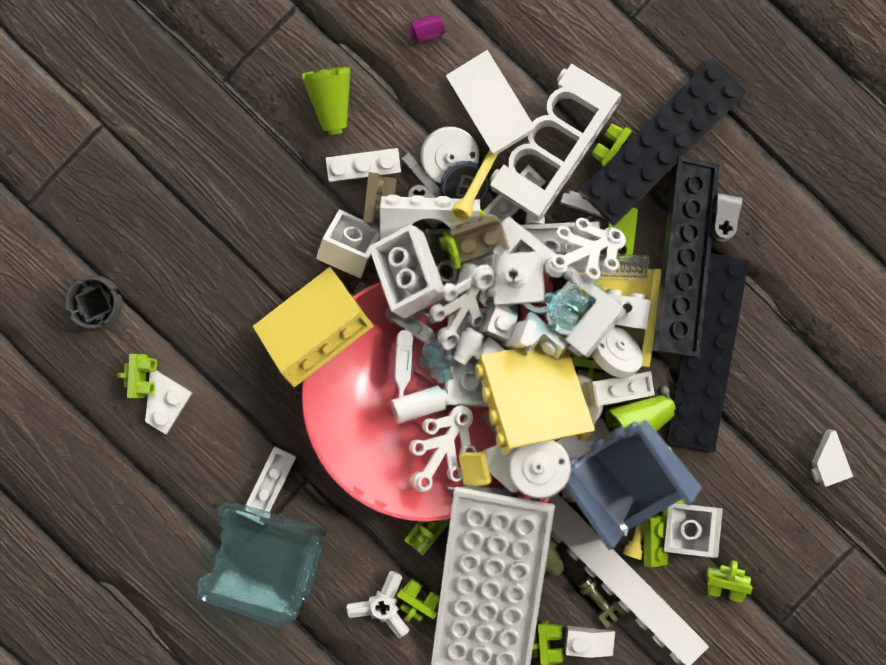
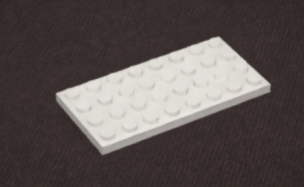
M455 488L431 665L531 664L554 515V504Z

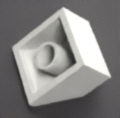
M339 209L322 239L316 259L361 278L372 256L369 246L380 239V227L368 225L362 219Z
M677 503L669 506L664 552L712 558L718 557L723 509L695 505L687 506L686 504Z

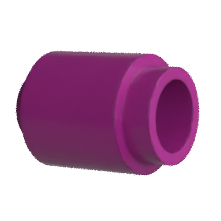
M433 14L412 21L411 27L408 28L411 41H416L418 45L441 38V35L446 33L441 16H434Z

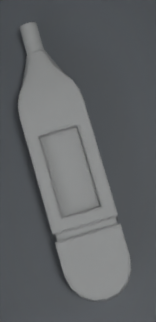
M409 153L401 158L436 198L443 196L440 188Z
M390 306L386 309L385 316L390 322L396 324L402 330L410 331L412 336L420 342L435 344L443 348L430 327L412 315L404 319L392 312Z
M448 487L447 491H454L456 487ZM457 487L508 497L515 496V493L502 488Z

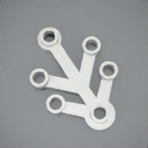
M585 218L577 219L573 226L575 233L578 235L587 234L599 239L594 242L573 235L567 227L561 226L558 228L554 235L557 242L561 244L567 243L580 248L564 256H551L545 265V270L550 276L555 278L561 277L568 265L588 257L587 268L583 273V278L589 283L596 282L600 276V270L597 268L599 253L603 249H607L606 259L602 263L603 271L613 274L619 267V262L616 259L617 250L621 249L626 242L624 234L619 229L609 227L602 230L590 226L589 221Z
M481 265L476 267L471 273L470 278L456 286L451 283L446 284L442 288L441 294L447 301L452 302L445 306L436 304L430 309V315L435 321H441L448 314L457 310L449 325L440 329L437 334V340L445 350H450L458 344L460 337L456 330L468 310L467 320L473 327H478L484 322V316L481 314L476 300L479 290H481L479 301L483 306L490 307L494 304V297L489 298L486 296V290L494 282V272L490 266ZM468 290L466 294L454 300L458 294Z
M456 406L451 410L449 416L438 419L428 418L423 421L422 429L428 434H435L439 428L450 427L445 435L422 441L413 440L410 443V452L418 456L423 455L426 450L436 448L424 470L416 471L411 476L410 484L413 489L426 492L431 488L433 483L432 476L445 454L448 465L447 477L456 482L462 480L461 467H458L454 444L457 434L459 433L461 443L460 454L466 452L468 448L471 452H477L470 442L468 428L473 422V414L468 407ZM464 414V421L461 423L459 418ZM432 422L433 429L429 431L428 424ZM419 443L420 450L416 452L415 446ZM457 469L458 475L454 478L453 471ZM426 478V484L422 486L421 480Z

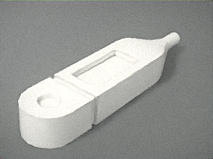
M402 330L396 336L394 380L399 389V397L403 396V392L411 377L413 336L408 330Z

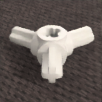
M390 571L382 590H378L375 596L369 597V601L348 603V617L354 618L371 615L372 619L378 618L381 623L386 622L398 638L405 636L409 632V628L398 615L397 611L399 609L395 605L397 602L395 595L401 583L402 575ZM380 601H384L385 605H389L384 612L381 608L376 607V605L379 606Z

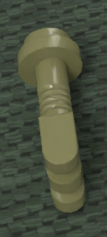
M587 576L579 582V591L583 595L588 593L599 606L601 611L596 615L608 629L611 626L610 622L606 619L608 616L614 622H617L619 619L613 612L617 609L621 616H624L626 612L616 600L609 604L596 589L597 581Z

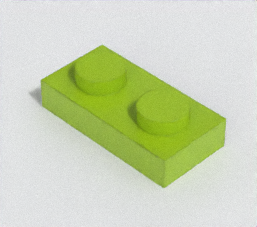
M653 516L644 521V567L668 565V552H664L667 516Z

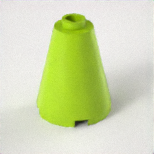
M350 67L330 68L317 71L316 73L312 71L301 74L323 131H328V135L343 133L342 128L347 127Z
M664 395L610 408V410L605 412V419L608 428L613 427L614 430L620 426L625 428L634 421L647 420L657 432L674 417L676 407L670 397L666 398Z

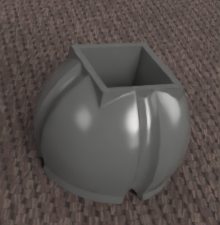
M88 275L83 278V281H75L69 288L65 299V308L67 312L71 313V321L76 326L89 331L103 330L105 325H113L122 309V297L116 292L117 286L111 280L97 275ZM101 289L110 309L92 317L83 298Z

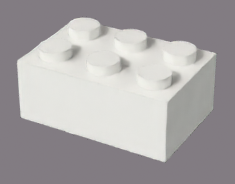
M410 224L369 246L392 312L405 319L444 298L441 294L443 284L424 232Z

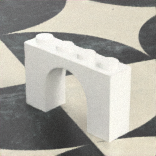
M398 195L382 196L380 206V240L425 218L438 219L447 224L451 230H455V227L462 223H475L480 218V199H474L472 203L473 213L469 221L460 222L453 218L451 210L454 204L461 199H450L446 196L425 198L420 195L412 197H400Z

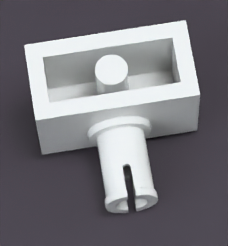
M607 289L605 294L626 310L615 325L646 330L651 300H646V295L631 293V297L621 296V291Z

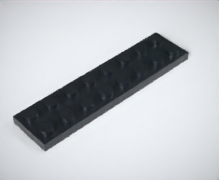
M712 57L579 193L614 227L677 163V156H684L747 91Z
M678 155L677 163L672 167L653 351L694 358L700 357L720 164Z
M710 254L700 357L681 356L673 399L676 410L674 411V417L669 421L666 443L715 452L749 260Z

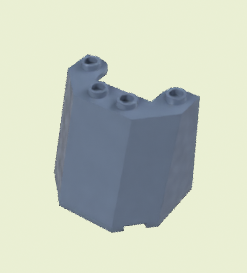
M647 420L634 421L625 428L622 426L618 427L609 434L610 438L605 441L602 438L598 439L589 446L591 449L578 459L574 457L570 460L571 473L565 486L608 550L615 547L626 531L683 499L687 506L692 504L702 489L697 480Z

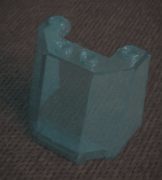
M237 502L223 503V506L220 507L217 513L219 525L226 527L221 534L222 543L220 551L217 552L214 558V572L207 573L198 581L197 598L274 627L295 621L299 615L302 600L307 601L312 591L324 549L323 543L319 542L322 527Z

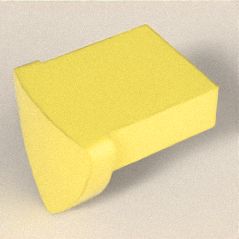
M463 452L459 455L463 485L482 486L492 481L485 452Z

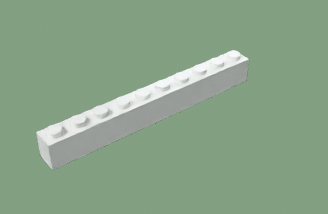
M558 493L548 498V501L555 505L550 535L559 544L563 541L569 547L566 551L576 561L580 558L586 564L584 569L592 578L598 576L603 581L601 587L610 596L615 593L621 599L618 604L627 613L632 611L637 616L635 621L644 630L649 628L655 634L652 638L659 646L663 648L666 645L672 651L669 655L678 665L682 663L691 665L709 648L706 642L614 549H607L597 532ZM529 497L531 501L537 500V498Z

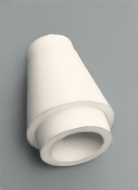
M467 327L465 332L462 331L453 359L466 365L484 344L482 341L485 336Z

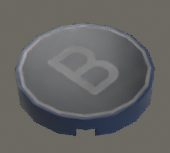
M460 161L446 169L440 182V190L443 196L450 199L463 198L481 166L472 161ZM487 176L475 199H480V202L488 192L489 180Z

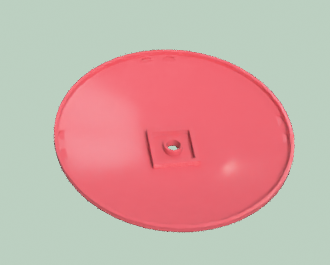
M441 276V277L444 278V279H449V278H450V277H446V276ZM378 282L353 296L355 302L374 326L303 380L302 408L306 431L311 445L327 473L344 491L360 503L375 511L400 519L412 521L450 519L454 491H447V488L467 485H463L462 480L456 482L447 477L448 465L445 454L432 476L433 483L431 488L426 492L413 489L410 484L411 476L416 471L424 470L436 448L426 450L423 455L418 456L410 452L409 445L413 440L422 441L445 435L450 426L439 428L435 434H428L423 431L422 423L428 418L438 419L449 416L451 410L456 406L446 405L444 410L397 424L395 421L390 400L399 398V389L394 380L396 336L402 329L386 318L385 311L389 307V303L382 283ZM478 299V307L487 308ZM432 304L422 310L430 315V309L435 304ZM419 313L412 314L413 317L430 327L436 338H438L439 330L447 327V316L443 320L437 321L436 324H430L428 319ZM413 337L411 377L403 392V396L434 386L444 389L446 350L444 348H440L435 344L420 342ZM466 406L473 414V422L468 428L471 446H474L477 452L496 446L497 433L494 431V429L496 430L495 425L490 423L489 407ZM464 414L459 418L461 423L464 421ZM432 422L428 424L429 431L433 429ZM458 433L454 439L458 467H461L459 460L461 443ZM419 443L415 446L416 452L420 450ZM457 469L453 471L454 478L458 475ZM492 474V481L489 484L479 486L507 489ZM426 478L421 480L422 486L426 484Z

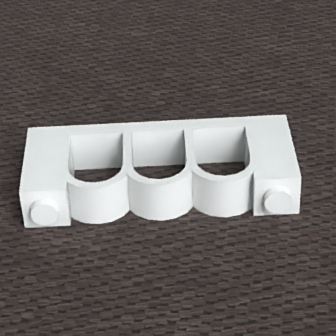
M573 64L568 69L564 68L558 76L559 89L555 90L547 101L548 115L536 118L532 122L536 131L528 135L529 144H523L515 148L509 158V168L503 164L500 170L496 169L489 180L492 191L539 221L542 220L621 102V94ZM572 99L596 113L584 133H581L554 115L553 108L558 101ZM554 127L577 141L564 162L535 143V134L541 128ZM522 156H538L558 169L545 190L516 172L515 165Z
M508 216L503 222V227L510 248L504 250L503 254L517 253L526 243L534 251L543 252L545 272L547 261L556 254ZM492 255L472 261L471 263L477 266L488 265L492 268ZM568 265L566 271L570 270L573 272V278L577 285L597 300L574 328L561 329L556 322L558 309L574 290L569 281L547 306L540 308L534 307L531 303L524 305L537 315H547L548 323L552 329L567 337L565 340L571 344L568 348L578 357L584 354L589 358L626 310L593 283L587 282L583 275Z

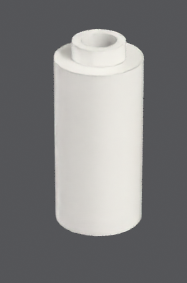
M439 386L390 400L391 410L397 424L446 409V404L449 403L445 389H441Z

